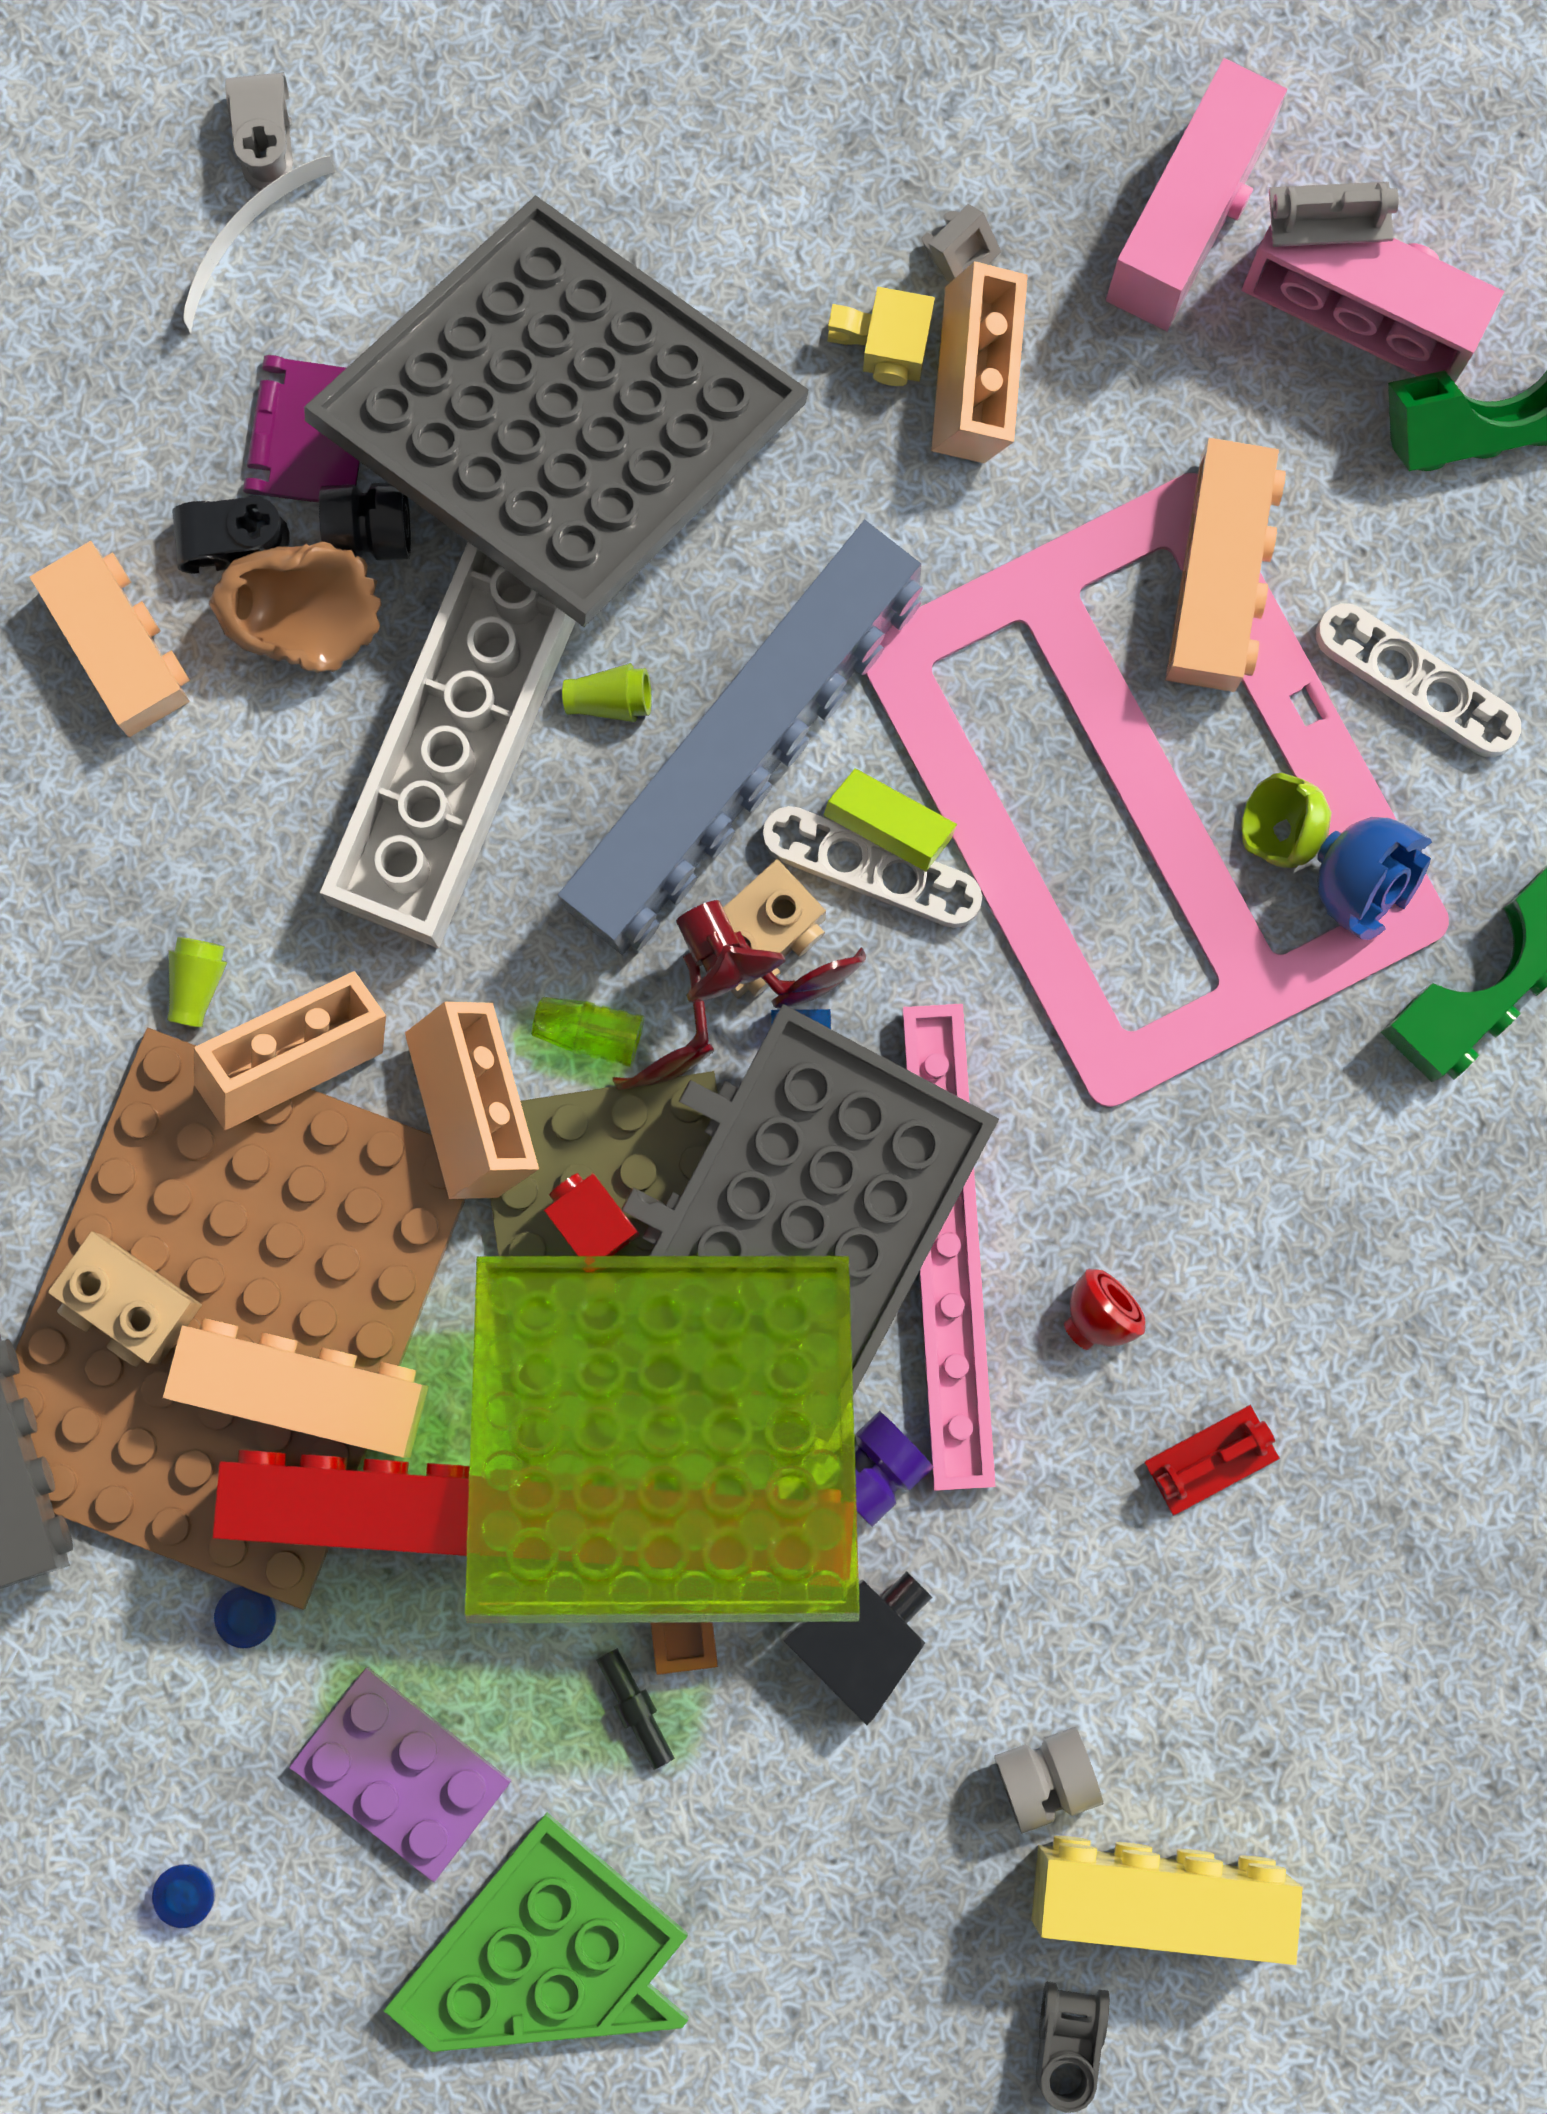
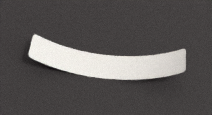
M330 156L320 157L305 163L273 181L251 198L218 234L196 272L185 304L183 320L190 334L196 309L205 285L229 246L259 214L281 197L307 182L336 172Z

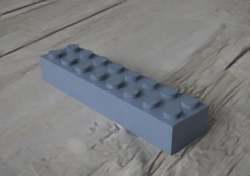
M864 519L558 893V897L567 912L622 956L630 946L634 947L637 951L642 949L660 926V922L655 919L657 913L668 900L677 905L687 895L697 881L698 877L693 871L706 854L714 859L721 853L735 833L731 825L744 808L752 813L761 804L773 786L768 780L779 764L782 762L789 767L796 761L810 741L806 733L818 717L827 721L836 712L847 696L843 688L855 671L862 676L865 675L882 654L884 647L880 643L889 629L894 626L901 630L914 616L921 605V601L917 599L923 589L920 586L921 563Z

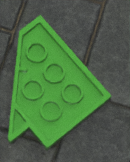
M546 1812L386 2006L384 2012L430 2052L681 2029L688 2022L689 2016L651 1985L650 1982L688 1937V1932Z

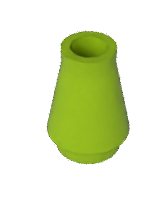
M629 663L577 679H565L562 685L565 713L567 715L582 714L636 722L638 716H649L652 706V692L647 669H634L633 665Z
M177 937L175 951L168 950V1021L203 1027L206 1011L228 963L222 960L225 946L196 939Z

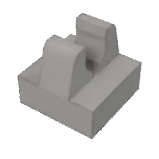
M967 204L960 212H947L943 216L947 225L935 237L929 233L922 237V242L928 255L949 283L974 261L989 265L1001 253L984 212L970 204Z

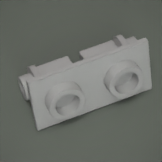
M1389 182L1269 187L1273 247L1388 242L1394 239L1392 213H1397L1399 196L1397 188H1390Z

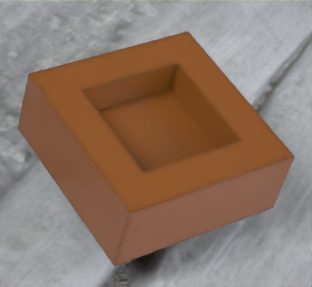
M711 1604L652 1611L649 1613L657 1675L718 1667Z

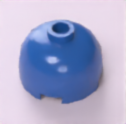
M1369 817L1350 825L1342 833L1339 831L1331 833L1322 844L1317 855V860L1322 863L1317 878L1318 893L1327 913L1343 928L1360 939L1370 940L1380 935L1386 928L1379 920L1389 911L1393 904L1405 909L1421 885L1431 861L1430 857L1422 853V849H1425L1432 843L1431 839L1411 826L1383 817Z

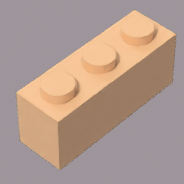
M974 261L945 286L932 452L986 463L1014 442L1028 275Z
M89 541L29 576L116 723L128 737L135 735L190 702L181 687L190 681L187 673L172 650L164 655L160 653L151 637L160 633L161 630L143 601L134 606L130 603L122 588L132 582L113 552L103 557L93 542Z
M353 971L194 1047V1085L223 1129L227 1130L382 1054L386 1015L359 976Z
M443 1002L407 1030L405 1036L449 1199L498 1198L539 1170L494 1005L493 1003Z

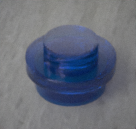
M242 1586L224 1594L219 1600L214 1613L215 1628L219 1636L226 1643L237 1648H251L263 1643L272 1634L277 1619L276 1608L270 1597Z
M175 1865L163 1872L154 1885L152 1892L154 1910L163 1922L172 1927L189 1928L195 1926L209 1915L214 1906L216 1896L214 1883L208 1873L196 1865Z

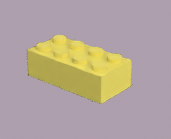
M1054 1836L1053 1846L1038 1845L1031 1921L1041 1938L1289 1965L1297 1964L1303 1887L1286 1874V1868L1276 1866V1860L1241 1855L1238 1858V1866L1223 1865V1861L1214 1859V1853L1193 1849H1177L1176 1860L1160 1858V1855L1157 1853H1152L1153 1847L1127 1842H1116L1114 1853L1097 1851L1096 1847L1090 1846L1091 1840L1072 1836Z

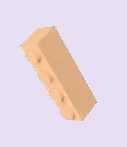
M1208 438L1200 457L1165 681L1235 692L1244 675L1253 676L1259 652V641L1250 639L1253 618L1262 619L1268 593V584L1259 583L1262 561L1271 562L1277 535V527L1267 526L1270 506L1280 505L1286 476L1285 471L1276 469L1279 449Z
M202 1318L200 1329L182 1325L163 1398L402 1458L411 1457L429 1387L414 1383L417 1370L381 1362L378 1373L354 1368L357 1359L356 1355L321 1347L319 1358L317 1359L295 1353L298 1341L263 1332L259 1344L236 1339L239 1326Z

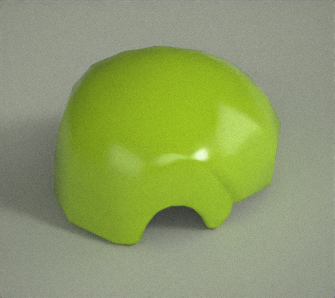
M1274 773L1258 783L1246 802L1241 821L1242 840L1245 849L1266 860L1268 863L1282 868H1297L1308 863L1316 856L1322 844L1329 836L1332 812L1322 790L1304 779L1285 773ZM1287 819L1291 826V833L1287 839L1280 842L1275 835L1273 827Z

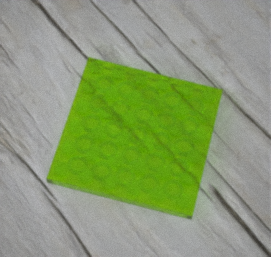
M477 1256L465 1596L466 1623L858 1622L860 1606L849 1256Z

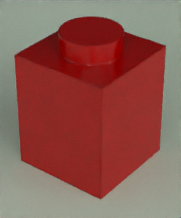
M576 1173L558 1185L549 1194L554 1203L544 1211L591 1272L641 1236L594 1173L584 1180L579 1173Z

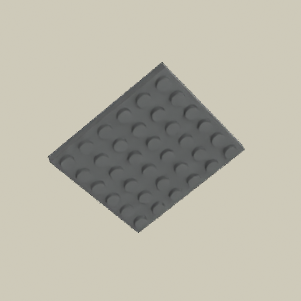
M535 195L304 406L305 422L581 626L585 627L806 404L809 389Z

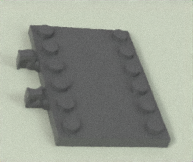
M782 1004L739 1087L725 1081L719 1093L716 1094L692 1080L686 1085L679 1102L711 1118L705 1133L712 1136L682 1195L672 1192L667 1204H664L632 1187L625 1200L622 1211L648 1224L642 1238L655 1246L615 1319L611 1331L828 1444L995 1129L999 1118Z

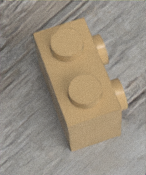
M778 859L723 907L734 932L741 931L747 945L751 949L782 953L784 957L793 950L800 957L812 948L825 934L819 925L826 919V910ZM778 968L772 971L777 978L781 974ZM762 978L746 984H739L731 992L737 999L748 990L756 997L769 986Z
M92 1231L48 1291L49 1294L62 1302L57 1310L62 1317L85 1332H88L92 1325L102 1330L112 1338L106 1347L135 1367L139 1365L142 1359L147 1363L160 1365L178 1340L182 1325L188 1326L202 1306L201 1303L109 1238Z

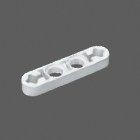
M1340 603L1331 607L1320 619L1316 628V641L1320 650L1325 655L1474 753L1483 757H1497L1505 754L1518 741L1521 734V720L1518 713L1509 704L1361 607ZM1345 619L1352 621L1355 624L1352 634L1365 644H1367L1372 634L1381 640L1370 650L1364 663L1357 658L1364 647L1351 639H1347L1343 645L1336 643L1332 639L1336 630L1329 625L1330 622L1341 625ZM1387 650H1395L1401 653L1408 662L1407 675L1399 680H1391L1384 677L1377 667L1379 654ZM1434 683L1450 685L1458 696L1456 708L1449 712H1439L1433 709L1427 700L1428 687ZM1473 699L1480 705L1472 714L1486 722L1494 716L1499 717L1503 721L1500 731L1507 737L1503 739L1497 736L1491 742H1488L1481 737L1485 728L1470 717L1465 722L1464 727L1455 721L1468 709L1470 701Z
M792 806L778 808L765 821L763 829L765 848L772 857L780 862L946 927L957 928L966 926L975 919L981 908L982 893L980 886L973 877L962 871L936 861L927 870V872L939 876L933 884V887L936 889L951 892L954 885H960L965 888L964 898L972 902L969 909L959 907L956 914L953 915L944 911L946 901L935 895L929 894L928 906L916 902L924 891L927 872L844 826L817 814ZM790 820H794L800 823L799 833L814 841L817 829L828 832L820 843L818 861L813 862L806 859L811 852V847L800 842H793L789 850L781 848L780 836L773 832L776 826L785 828ZM842 841L851 842L856 845L861 851L862 856L859 866L853 871L845 873L832 868L827 858L831 846ZM891 864H907L916 873L917 883L908 893L896 894L889 891L884 885L882 875Z

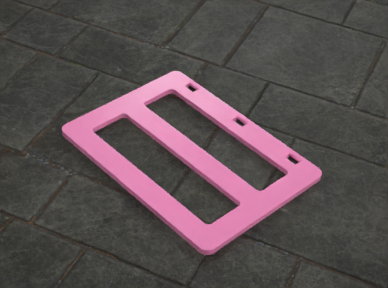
M1196 473L1183 474L919 607L911 620L901 630L894 626L889 629L880 643L884 647L882 654L866 673L871 686L938 812L957 824L952 838L972 876L980 886L988 906L1088 1094L1096 1103L1106 1107L1121 1105L1433 944L1446 933L1449 925L1447 910L1427 874H1425L1421 885L1406 908L1402 909L1393 904L1389 911L1379 920L1386 930L1370 940L1360 939L1340 925L1286 954L1274 953L1266 942L1080 598V591L1084 587L1160 549L1171 552L1179 568L1183 571L1198 476ZM1260 572L1259 583L1267 584ZM1268 587L1262 619L1253 618L1250 639L1259 641L1255 671L1253 676L1244 675L1242 683L1294 777L1304 779L1322 790L1332 812L1329 835L1334 831L1342 833L1350 825L1369 817L1397 820ZM1015 622L1024 623L1029 628L1218 979V985L1214 991L1136 1031H1127L1120 1025L932 673V667L937 661ZM1304 687L1322 720H1318L1308 726L1304 725L1290 699V696L1300 692Z

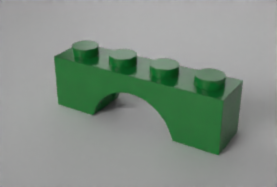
M1445 370L1388 383L1390 439L1393 450L1408 471H1434L1442 468L1446 463L1472 457L1487 459L1499 455L1504 450L1522 446H1547V370L1535 384L1524 392L1500 401H1480L1464 395Z
M1547 866L1503 908L1513 934V951L1506 972L1494 986L1481 991L1459 992L1432 983L1422 990L1380 1032L1431 1082L1438 1080L1446 1073L1453 1080L1460 1076L1480 1055L1472 1047L1487 1032L1494 1038L1499 1036L1521 1014L1514 1004L1528 990L1535 996H1538L1547 988Z

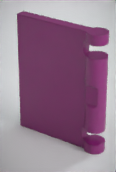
M265 355L262 369L270 373L285 374L284 384L272 380L260 381L247 467L270 471L269 482L257 478H245L243 492L246 494L319 503L321 486L349 484L356 486L360 461L305 422L304 406L341 374L346 367L284 359L276 355Z

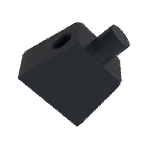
M907 1571L882 1597L862 1579L790 1630L783 1637V1641L868 1725L875 1718L923 1648L924 1640L907 1623L933 1597Z

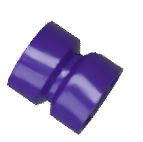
M878 1411L855 1433L857 1445L853 1449L841 1447L818 1469L823 1477L838 1492H841V1496L850 1505H854L857 1513L871 1527L896 1505L895 1492L898 1489L910 1491L934 1468L918 1448L881 1411Z

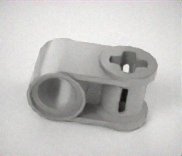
M284 72L225 79L226 100L235 153L241 162V169L245 180L258 190H262L282 175L293 170L289 127L292 125V119L288 116L286 100L289 99V91ZM267 150V157L260 158V152Z

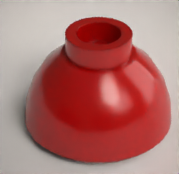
M1087 1269L1073 1288L1070 1299L1071 1317L1064 1322V1328L1070 1338L1082 1349L1089 1350L1094 1344L1108 1347L1124 1345L1145 1333V1317L1140 1306L1129 1291L1107 1272L1099 1269Z

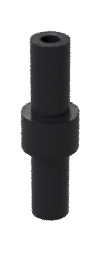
M618 1648L596 1659L618 1701L614 1709L625 1729L632 1728L652 1769L655 1770L675 1759L652 1715L657 1712L655 1705L646 1689L639 1690Z

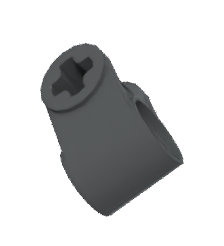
M1048 1981L1045 1983L1039 2019L1040 2043L1036 2065V2083L1045 2100L1056 2110L1064 2113L1078 2112L1086 2108L1094 2099L1097 2090L1101 2050L1105 2043L1108 2027L1110 1997L1107 1990L1099 1989L1095 1995L1058 1990L1056 1983ZM1065 2012V2013L1079 2014V2015H1085L1086 2017L1072 2016V2015H1066V2014H1062V2013ZM1064 2063H1072L1079 2066L1082 2072V2079L1079 2087L1074 2092L1061 2095L1051 2090L1050 2077L1056 2067Z

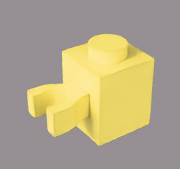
M877 287L872 314L864 313L851 307L832 304L827 342L866 346L863 372L873 373L874 380L889 386H904L908 380L920 382L935 297Z

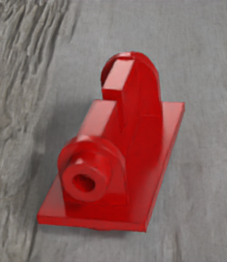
M1248 1405L1149 1458L1144 1463L1170 1512L1174 1516L1280 1458L1272 1445L1275 1443V1438L1265 1421H1259L1252 1406Z

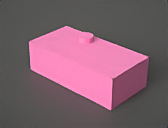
M1223 58L1117 259L1106 302L1168 332L1227 217L1238 221L1249 201L1253 188L1245 185L1271 135L1287 88Z
M1271 224L1256 252L1241 290L1416 376L1445 370L1454 382L1457 381L1474 354L1505 292L1439 260L1438 255L1433 250L1421 244H1406L1394 238L1393 241L1273 247Z

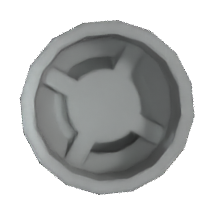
M1076 1727L1043 1738L1041 1749L1034 1751L1025 1744L994 1755L1000 1778L1021 1834L1053 1823L1056 1811L1063 1809L1073 1816L1103 1805V1798L1093 1767Z

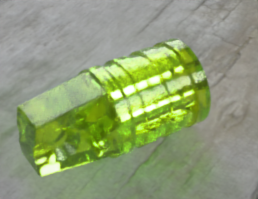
M542 997L535 1010L531 1035L575 1054L589 1055L590 1058H600L606 1060V1062L614 1064L616 1062L631 1068L638 1050L645 1016L640 1014L633 1015L628 1013V1011L620 1009L614 1010L604 1005L598 1006L589 1001Z

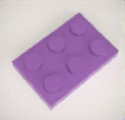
M369 1667L364 1669L289 1767L433 1882L437 1880L512 1781Z

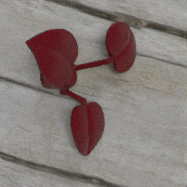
M719 900L706 902L692 908L678 917L676 923L690 953L683 956V959L689 970L691 989L686 994L689 1003H693L696 1026L695 1036L685 1047L676 1049L663 1056L634 1077H613V1083L618 1090L660 1084L681 1076L710 1056L715 1050L712 1044H708L709 1038L704 1001L719 997L735 989L739 984H746L762 978L778 995L771 1001L774 1008H781L782 1004L788 1007L804 1004L830 992L854 973L866 960L864 949L861 947L854 957L822 965L796 981L779 980L772 973L773 970L786 961L783 954L751 949L747 945L741 931L734 932ZM703 965L707 974L701 979L700 966Z

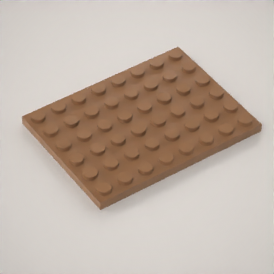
M147 1027L15 1350L20 1372L13 1375L19 1398L26 1397L35 1414L37 1432L31 1434L37 1458L42 1456L46 1458L54 1477L55 1491L48 1493L54 1514L62 1515L71 1521L304 1610L330 1547L213 1538L220 1461L237 1462L238 1450L286 1453L285 1466L300 1467L301 1454L345 1457L347 1458L346 1470L360 1471L368 1449L165 1399L163 1394L178 1340L160 1365L150 1364L142 1359L139 1365L135 1367L106 1347L112 1338L102 1330L92 1325L88 1332H85L62 1317L57 1312L62 1302L49 1294L48 1291L92 1231L106 1236L202 1304L187 1327L200 1329L202 1318L239 1326L236 1339L259 1344L263 1332L296 1340L298 1343L295 1353L317 1359L319 1358L321 1347L356 1355L357 1359L354 1368L378 1373L381 1362L401 1366L466 1199H449L431 1134L312 1089L234 1127L224 1130L194 1085V1047L196 1045Z

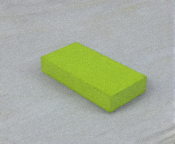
M856 768L828 800L823 814L825 817L927 872L950 842L957 826L955 822Z

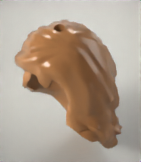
M319 542L310 546L304 544L303 546L276 547L236 559L222 573L220 581L214 586L209 605L224 635L242 649L257 655H267L276 661L286 660L290 665L300 664L302 669L317 673L326 670L331 672L337 671L342 667L343 661L351 659L359 652L361 645L368 646L371 643L373 635L379 632L380 622L376 613L381 608L382 603L380 598L374 596L378 580L367 577V564L365 560L359 556L355 557L352 550L336 549L327 542Z

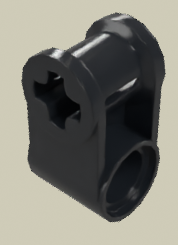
M248 496L221 501H192L182 503L172 509L178 570L185 573L197 574L199 573V567L215 566L216 571H222L227 569L234 560L261 551L260 548L268 550L276 547H288L290 543V531L287 523L279 516L276 507L269 500L261 496ZM264 520L267 525L261 527L260 537L252 538L249 533L255 532L257 530V522Z

